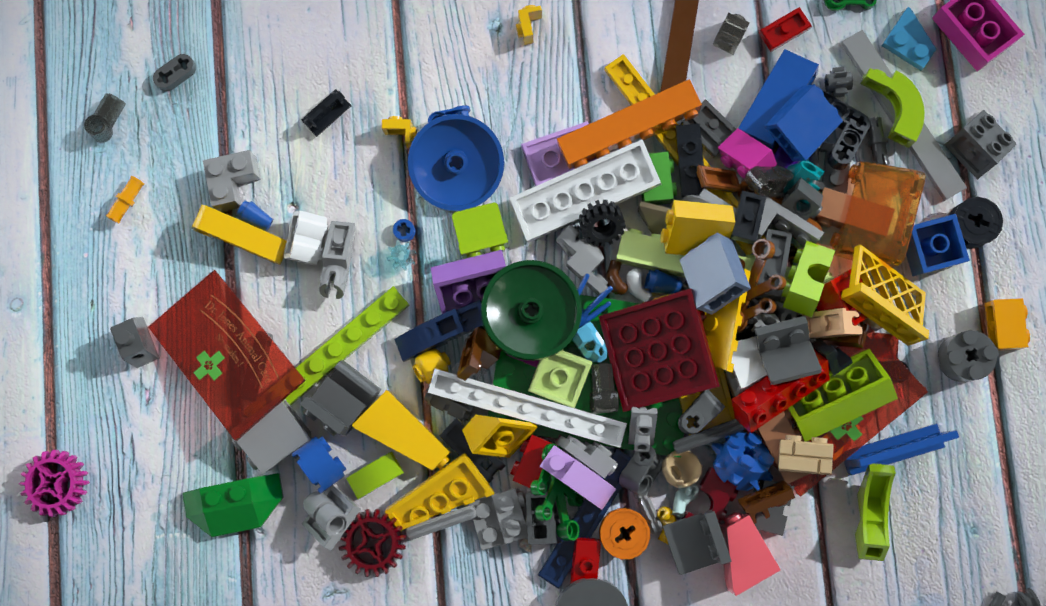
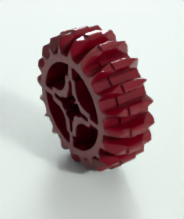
M366 509L364 513L365 518L359 512L356 515L357 522L353 520L350 524L351 528L348 527L345 533H347V536H341L340 541H345L346 545L340 546L339 551L347 550V554L341 558L342 560L348 558L352 560L347 565L349 569L355 564L357 565L356 574H360L364 568L365 577L370 576L371 570H373L375 577H379L380 568L387 574L390 572L387 564L395 568L398 564L393 558L395 557L400 560L403 558V555L397 552V550L406 549V545L399 544V540L406 539V535L398 536L397 532L401 531L403 527L400 525L394 528L393 525L397 521L395 517L387 521V513H384L381 518L380 509H375L373 516L370 509ZM367 522L379 523L387 531L376 534L372 528H369ZM360 527L363 540L359 546L354 548V535ZM369 536H372V539L383 537L375 544L376 549H373V546L362 549L370 541ZM391 537L392 548L385 559L382 544ZM369 552L373 558H376L378 563L365 562L358 554Z

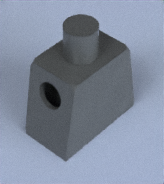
M144 317L131 318L110 327L120 356L127 363L139 368L160 359Z

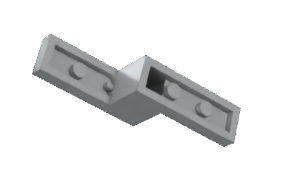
M705 188L699 195L711 201L712 204L730 205ZM760 193V195L766 197L757 240L762 237L770 223H772L779 231L792 233V236L803 246H805L806 241L817 244L824 234L823 231ZM733 207L735 217L737 209Z

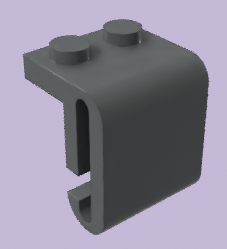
M341 360L334 367L336 370L331 377H326L312 397L306 396L300 403L305 408L303 413L313 421L318 418L325 423L322 428L333 436L336 433L346 436L353 429L352 424L370 407L381 391V388L344 360Z

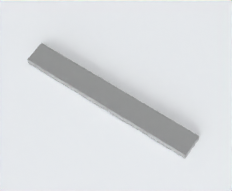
M863 30L841 42L843 49L862 77L870 68L873 70L879 69L885 72L888 77L892 76V73ZM871 90L894 124L895 110L892 103L882 94ZM924 123L917 141L909 149L942 199L946 201L967 187Z

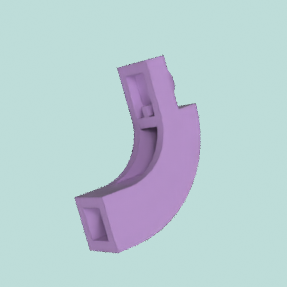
M555 445L540 465L541 468L601 510H603L616 490L603 478Z

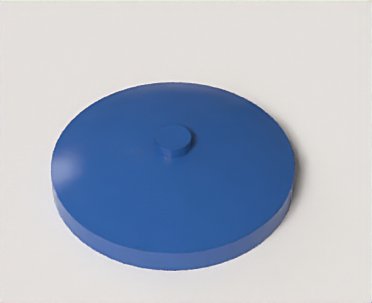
M448 114L431 120L418 131L409 149L408 170L415 189L427 202L444 210L462 211L482 204L495 192L503 176L504 155L498 138L482 121L464 114Z

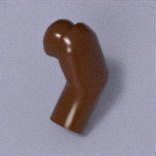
M610 260L605 280L608 282L607 286L613 287L612 293L624 295L628 290V286L619 277L622 263Z

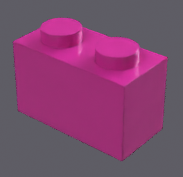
M739 128L718 146L721 162L730 169L732 167L737 170L743 179L747 180L749 178L756 184L777 165L770 148Z

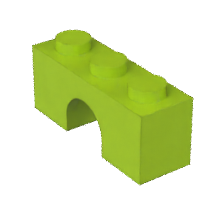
M806 241L803 250L798 248L793 260L794 263H797V266L792 265L787 279L792 281L791 283L786 282L781 295L786 297L783 304L784 308L812 318L824 287L823 281L830 268L835 250Z

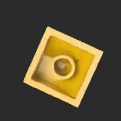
M475 415L462 431L472 454L510 458L523 444V441L527 440L538 427L536 423Z

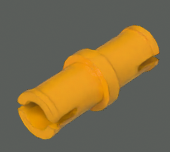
M131 176L122 192L117 193L115 196L117 199L105 216L119 224L128 208L134 205L135 202L133 200L145 183Z

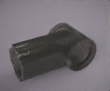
M106 93L95 113L85 120L84 129L97 142L103 143L110 140L113 135L112 128L126 103L118 97ZM103 125L100 131L95 132L98 126Z
M601 363L591 365L592 391L590 392L589 399L591 413L618 412L619 400L617 391L614 390L612 364Z

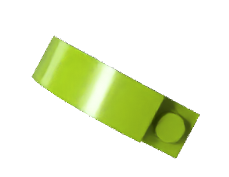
M870 68L863 76L860 84L882 94L892 103L895 110V121L887 138L910 148L917 141L924 124L925 111L922 97L913 82L896 70L891 77H888L885 72Z

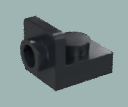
M820 338L811 343L813 349L828 360L829 373L832 376H835L853 363L852 359L841 349L835 348L832 344L827 345Z

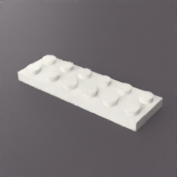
M642 139L510 197L526 241L529 243L580 221L579 215L582 214L583 208L588 210L587 205L589 203L594 206L597 200H599L600 204L603 203V200H608V203L613 201L617 205L662 184Z

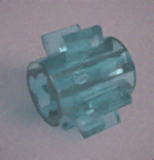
M397 240L395 247L388 246L391 256L386 257V259L390 262L395 261L392 266L393 269L396 270L398 266H402L407 271V265H415L412 256L416 255L417 252L416 250L409 251L411 245L409 242L401 245ZM403 251L406 255H404V260L400 261L398 258L399 252Z

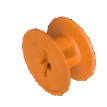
M618 508L609 512L603 518L599 528V537L605 550L612 556L619 559H633L641 555L647 548L650 540V528L646 519L640 513L629 508ZM630 526L634 527L628 533L629 538L627 540L622 537L617 542L615 541V538L621 534L619 530L621 527H624V529H628Z

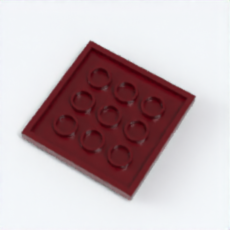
M691 288L598 316L623 412L631 411L632 407H646L720 387L699 309L696 308Z

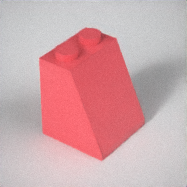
M733 512L724 518L725 523L719 526L732 561L723 564L726 588L737 596L779 572L781 569L751 517L746 514Z

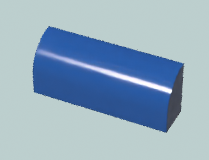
M784 49L738 128L770 148L773 152L778 143L764 126L802 86L812 85L818 75L819 64Z

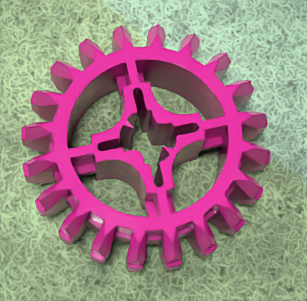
M52 450L51 453L44 451L41 457H33L34 463L25 464L29 471L21 473L25 477V481H21L19 485L25 486V490L20 495L28 496L24 503L26 505L32 504L31 510L33 512L39 510V515L46 516L47 514L50 517H56L57 514L62 516L67 514V510L74 511L76 509L75 503L81 504L83 502L79 495H86L88 493L83 489V485H88L90 482L83 480V477L88 472L80 470L84 463H76L78 458L76 455L69 456L68 451H62L61 453L59 450ZM58 463L66 470L57 473L49 465ZM52 494L59 499V502L55 504L50 503L43 496Z

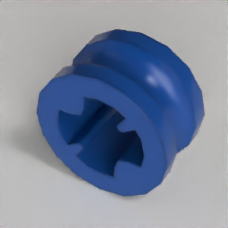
M400 219L393 226V233L399 241L409 242L414 238L416 230L409 220ZM402 225H406L410 230L409 234L406 232V236H402L398 231L399 228L403 229Z

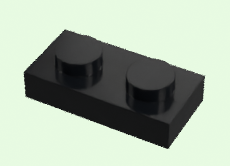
M742 190L735 215V225L730 239L752 245L757 241L766 202L765 196Z

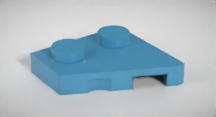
M909 7L906 8L881 45L920 71L924 69L936 51V47Z

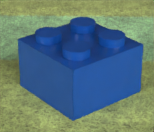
M956 214L911 225L899 230L912 277L970 261Z

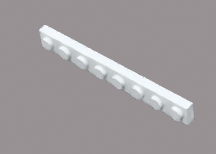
M434 369L428 393L619 448L621 447L627 423L470 378L464 381L458 378L456 374Z

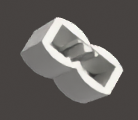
M300 210L294 211L284 249V258L308 265H317V262L322 259L323 247H321L322 239L328 233L327 218Z

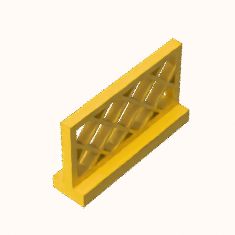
M861 244L855 246L849 288L842 290L841 299L907 346L927 340L929 338V330L923 327L926 292ZM862 257L865 259L868 269H866ZM878 269L881 270L885 281L882 280ZM868 271L871 272V275H872V277H873V279H874L876 285H873V283H872V281H871V279H870V276H869V274H868ZM860 276L863 280V283H859ZM894 281L898 283L901 293H899ZM885 283H887L888 288L892 294V297L889 296V293L885 287ZM876 287L878 288L880 295L876 292ZM911 293L916 296V304ZM902 295L907 303L908 309H906L905 304L901 297Z

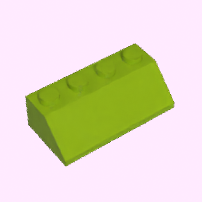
M870 349L850 357L853 362L851 365L835 376L829 373V381L788 408L793 418L792 420L805 442L811 440L812 437H818L898 399L891 378Z

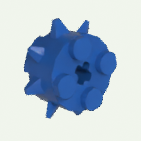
M737 432L730 435V437H725L726 442L724 444L712 443L711 447L716 453L713 466L716 474L724 483L728 480L733 485H737V490L748 491L755 487L759 491L758 482L760 480H773V476L768 470L773 464L774 458L762 443V438L754 432L749 434Z

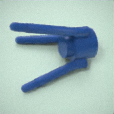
M585 274L577 288L579 296L589 279V274ZM609 286L585 310L582 309L579 328L611 305V302L608 301L589 315L613 290L612 286Z

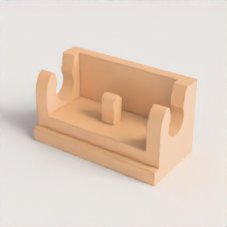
M846 308L818 311L813 313L812 318L802 314L808 322L810 339L862 334V327L852 324V318L859 317L856 311H846Z

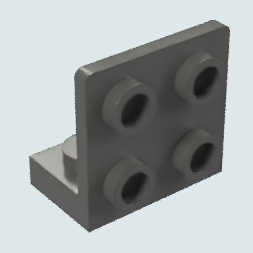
M983 110L944 145L978 180L998 164L1016 146V142L1008 132L1004 131L996 123L992 115Z
M805 316L755 328L758 351L772 385L822 372L810 342L808 322Z
M709 510L663 526L677 571L680 575L716 563L723 565L732 562L715 511Z

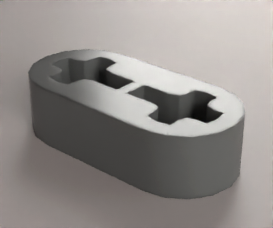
M179 54L155 71L153 81L162 91H171L195 73L196 64L189 55ZM182 62L187 64L188 68L186 70L182 68ZM164 75L168 77L169 81L166 84L163 82L162 79Z

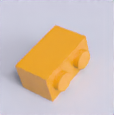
M1023 298L998 299L986 302L985 312L988 337L997 347L998 351L1028 348V343L1030 342V332L1026 329L1028 310L1026 305H1024Z

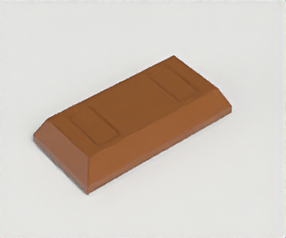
M702 165L697 166V175L702 188L731 193L742 192L735 171Z

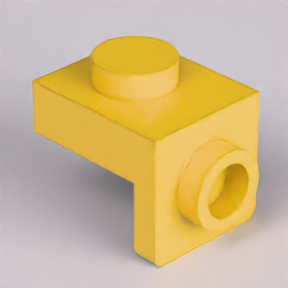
M527 5L518 10L519 23L516 24L518 38L523 37L524 45L534 43L530 21L542 18L541 6Z
M390 116L388 119H382L384 134L405 135V144L407 148H410L417 134V127H413L411 119H403L400 116Z

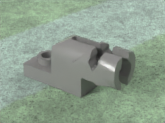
M331 221L322 254L323 270L320 278L319 292L323 297L329 298L330 282L334 283V288L337 289L336 299L344 296L352 258L351 247L356 230L355 223Z
M570 224L558 236L556 243L568 257L572 256L567 261L566 267L581 281L585 274H589L586 285L599 296L608 288L606 286L608 282L600 274L595 276L593 272L603 263L604 256L599 248L594 246L592 242L589 244L584 237L576 241L580 231Z

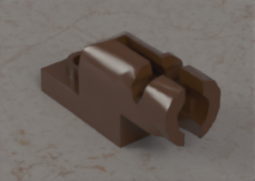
M477 327L465 339L457 377L464 381L472 374H477L480 368L488 369L500 359L501 350L496 349V345L490 340L484 327Z

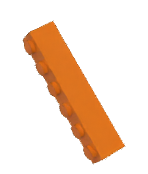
M690 79L557 138V145L568 169H576L587 164L592 159H599L610 154L612 150L626 147L632 144V141L639 138L646 140L661 128L663 131L674 127L679 120L685 119V121L695 118L698 116L702 104Z

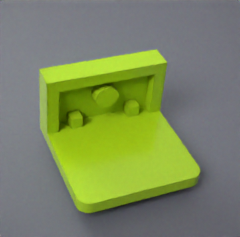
M493 202L453 213L452 220L462 259L498 250L504 252L506 248H509L497 203Z

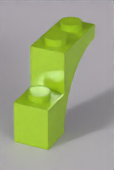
M868 465L857 493L860 522L855 532L858 559L884 561L889 550V500L896 474L893 465Z

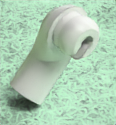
M634 268L628 272L626 277L628 291L644 303L650 299L652 294L642 287L641 278L643 277V272L638 268Z

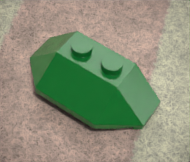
M280 473L222 483L182 493L186 517L211 537L262 527L284 498Z

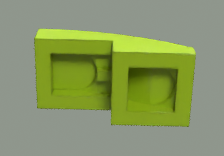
M389 452L346 479L357 499H361L404 472L393 452Z

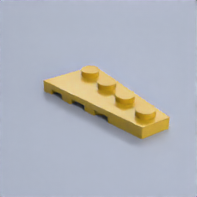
M744 269L747 280L749 282L751 271ZM747 292L714 314L706 313L703 321L714 366L732 373L734 364L731 363L733 351L736 352L738 341L735 340L738 326H741L743 317L740 315L741 305L745 303Z
M464 453L385 509V513L388 514L390 520L394 517L397 519L394 523L396 527L401 525L403 529L427 521L430 517L450 512L451 509L461 505L471 504L479 498L494 495V490L467 454Z

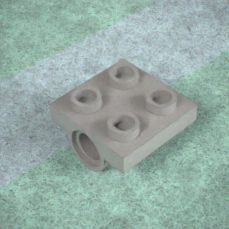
M332 485L324 493L320 494L319 491H316L306 497L303 507L308 516L302 525L324 548L331 551L361 509L337 486Z

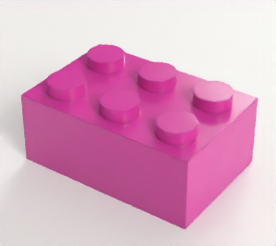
M950 0L932 17L934 22L977 72L1025 35L996 0Z

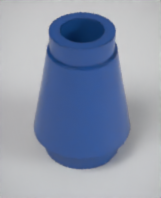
M244 200L236 213V217L241 221L265 231L270 228L274 220L252 201Z
M658 269L655 271L649 270L644 288L649 289L651 293L674 294L681 291L682 281Z

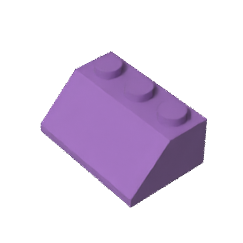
M502 250L431 267L433 285L442 314L453 309H460L479 300L482 301L486 287L491 279L501 269L506 267Z

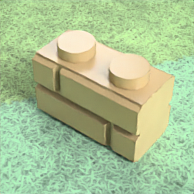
M786 435V439H780L778 470L831 475L833 444H827L828 438L812 437V442L801 441V436Z

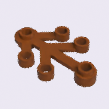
M758 239L752 247V252L756 259L750 272L749 285L751 289L747 291L745 303L741 305L740 315L743 317L737 332L745 329L749 319L762 313L772 314L776 310V302L769 298H763L758 305L747 309L750 300L773 289L783 290L786 286V279L777 274L772 275L769 280L757 285L766 261L775 254L774 244L766 239ZM768 246V251L764 254V249ZM739 258L742 267L745 268L744 260ZM779 278L780 284L776 287L775 281ZM767 302L770 303V307L768 310L765 309V304Z

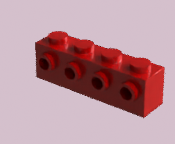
M814 349L821 366V373L775 385L770 383L767 375L731 399L735 419L750 433L754 432L829 381L828 360Z

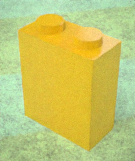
M674 200L671 210H667L666 229L662 228L660 240L661 243H664L665 254L686 255L690 250L698 247L708 237L716 233L730 239L735 225L733 206Z

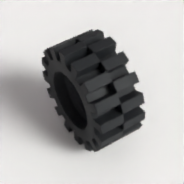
M597 200L594 206L589 203L587 205L588 210L583 208L582 214L579 215V225L584 239L589 244L592 242L594 246H597L598 243L601 246H605V242H609V245L613 244L612 239L618 241L620 239L619 234L623 235L624 229H626L620 207L615 205L613 201L608 203V200H603L602 204ZM600 220H611L605 226L594 227V224Z

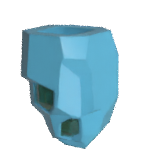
M589 322L579 328L572 341L582 356L587 360L598 363L607 359L608 351L606 344L594 325Z

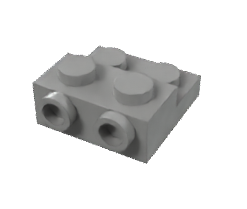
M559 435L554 442L603 478L611 475L618 465L610 457L612 452L595 441L592 444L588 442L581 443L570 435L567 438Z
M516 488L477 499L469 504L473 505L476 510L477 517L473 519L481 550L528 538L527 516L524 517L521 508L526 505L522 492L517 493Z

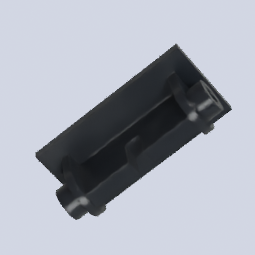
M335 89L303 117L301 121L318 137L352 105L340 91Z

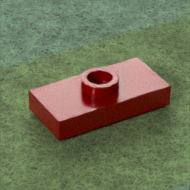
M798 7L759 30L758 34L770 52L810 30L812 25L801 8Z
M577 538L575 540L571 583L583 578L598 579L600 539Z

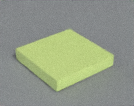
M563 350L554 356L539 360L528 391L575 408L592 361Z

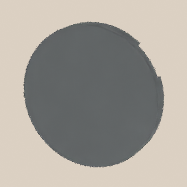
M583 578L574 581L560 593L556 601V606H628L622 592L614 584L607 580Z

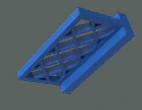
M932 424L848 449L842 453L848 476L865 472L870 464L888 465L945 448L944 442L960 437L957 430L940 432L938 424Z

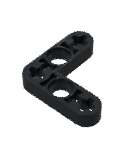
M823 91L827 101L842 113L841 118L843 120L838 126L842 131L831 149L827 160L832 168L843 170L854 158L871 123L868 116ZM844 137L851 138L854 141V145L847 144L844 141ZM841 151L845 152L842 160L838 159Z

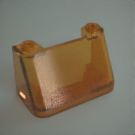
M858 161L851 166L848 173V178L851 179L854 189L844 226L838 233L835 232L833 234L830 246L832 250H835V256L853 261L854 247L861 244L890 267H897L901 265L907 253L926 174L914 169ZM862 257L863 263L867 265L865 259Z

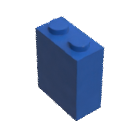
M813 84L802 86L764 127L793 162L806 161L843 120L839 116L838 110L824 97L823 91Z

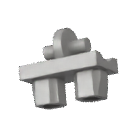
M632 407L628 444H634V451L649 452L650 445L654 444L657 408L647 410L645 407L640 409Z

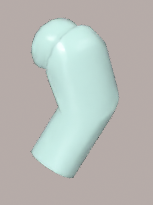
M696 484L687 488H681L675 493L672 515L677 518L684 517L686 505L698 497L699 488Z

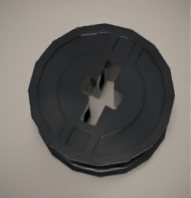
M968 198L954 207L949 215H957L966 248L982 247L996 239L1002 231V213L998 206L987 198Z

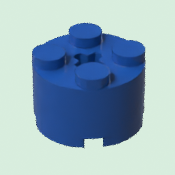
M315 436L293 452L292 456L295 459L298 456L300 457L296 462L312 484H315V486L320 484L321 487L317 490L321 494L345 476L343 472L347 469L337 456L333 459L328 453L332 448L323 436L319 439Z

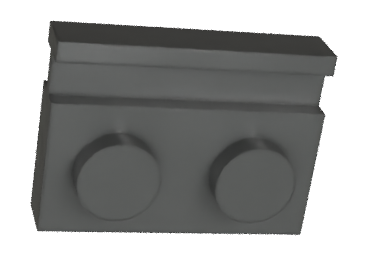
M705 99L701 103L702 106L698 116L688 121L683 120L680 125L700 124L702 147L714 158L719 153L718 146L736 128Z

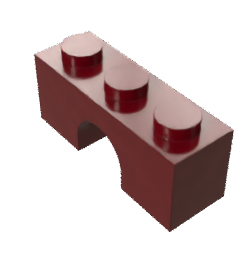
M709 467L698 488L709 497V510L715 511L718 523L721 524L727 514V510H725L727 503L734 501L739 490L736 489L737 485H733L728 480L724 483L716 474L715 469ZM685 511V515L681 520L694 516V514Z

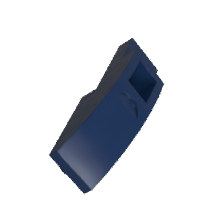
M479 300L460 309L450 310L395 338L394 340L402 361L405 362L430 349H436L448 344V341L470 333L477 327H484L481 318L482 301Z

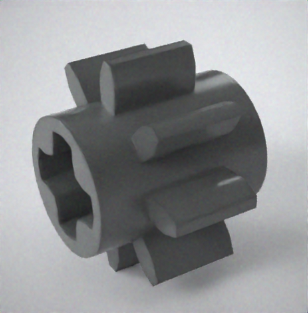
M844 67L832 68L830 74L825 75L824 84L826 92L833 93V97H845V94L848 93L847 90H852L853 88L852 73L845 71Z

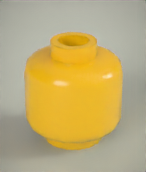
M433 348L418 355L412 367L420 382L430 384L434 369L449 372L448 366L451 363L445 352L440 353V351Z

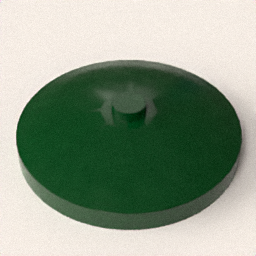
M537 260L519 261L501 269L487 285L481 303L482 323L490 340L504 353L521 360H542L559 353L576 335L582 316L581 299L572 280L554 265Z

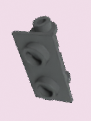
M428 392L424 397V400L428 401V405L441 411L444 410L446 404L450 405L447 414L461 421L463 419L468 421L472 414L471 411L475 407Z

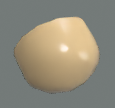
M689 450L680 454H676L673 451L662 462V474L670 485L677 488H687L696 483L702 476V465L698 457Z

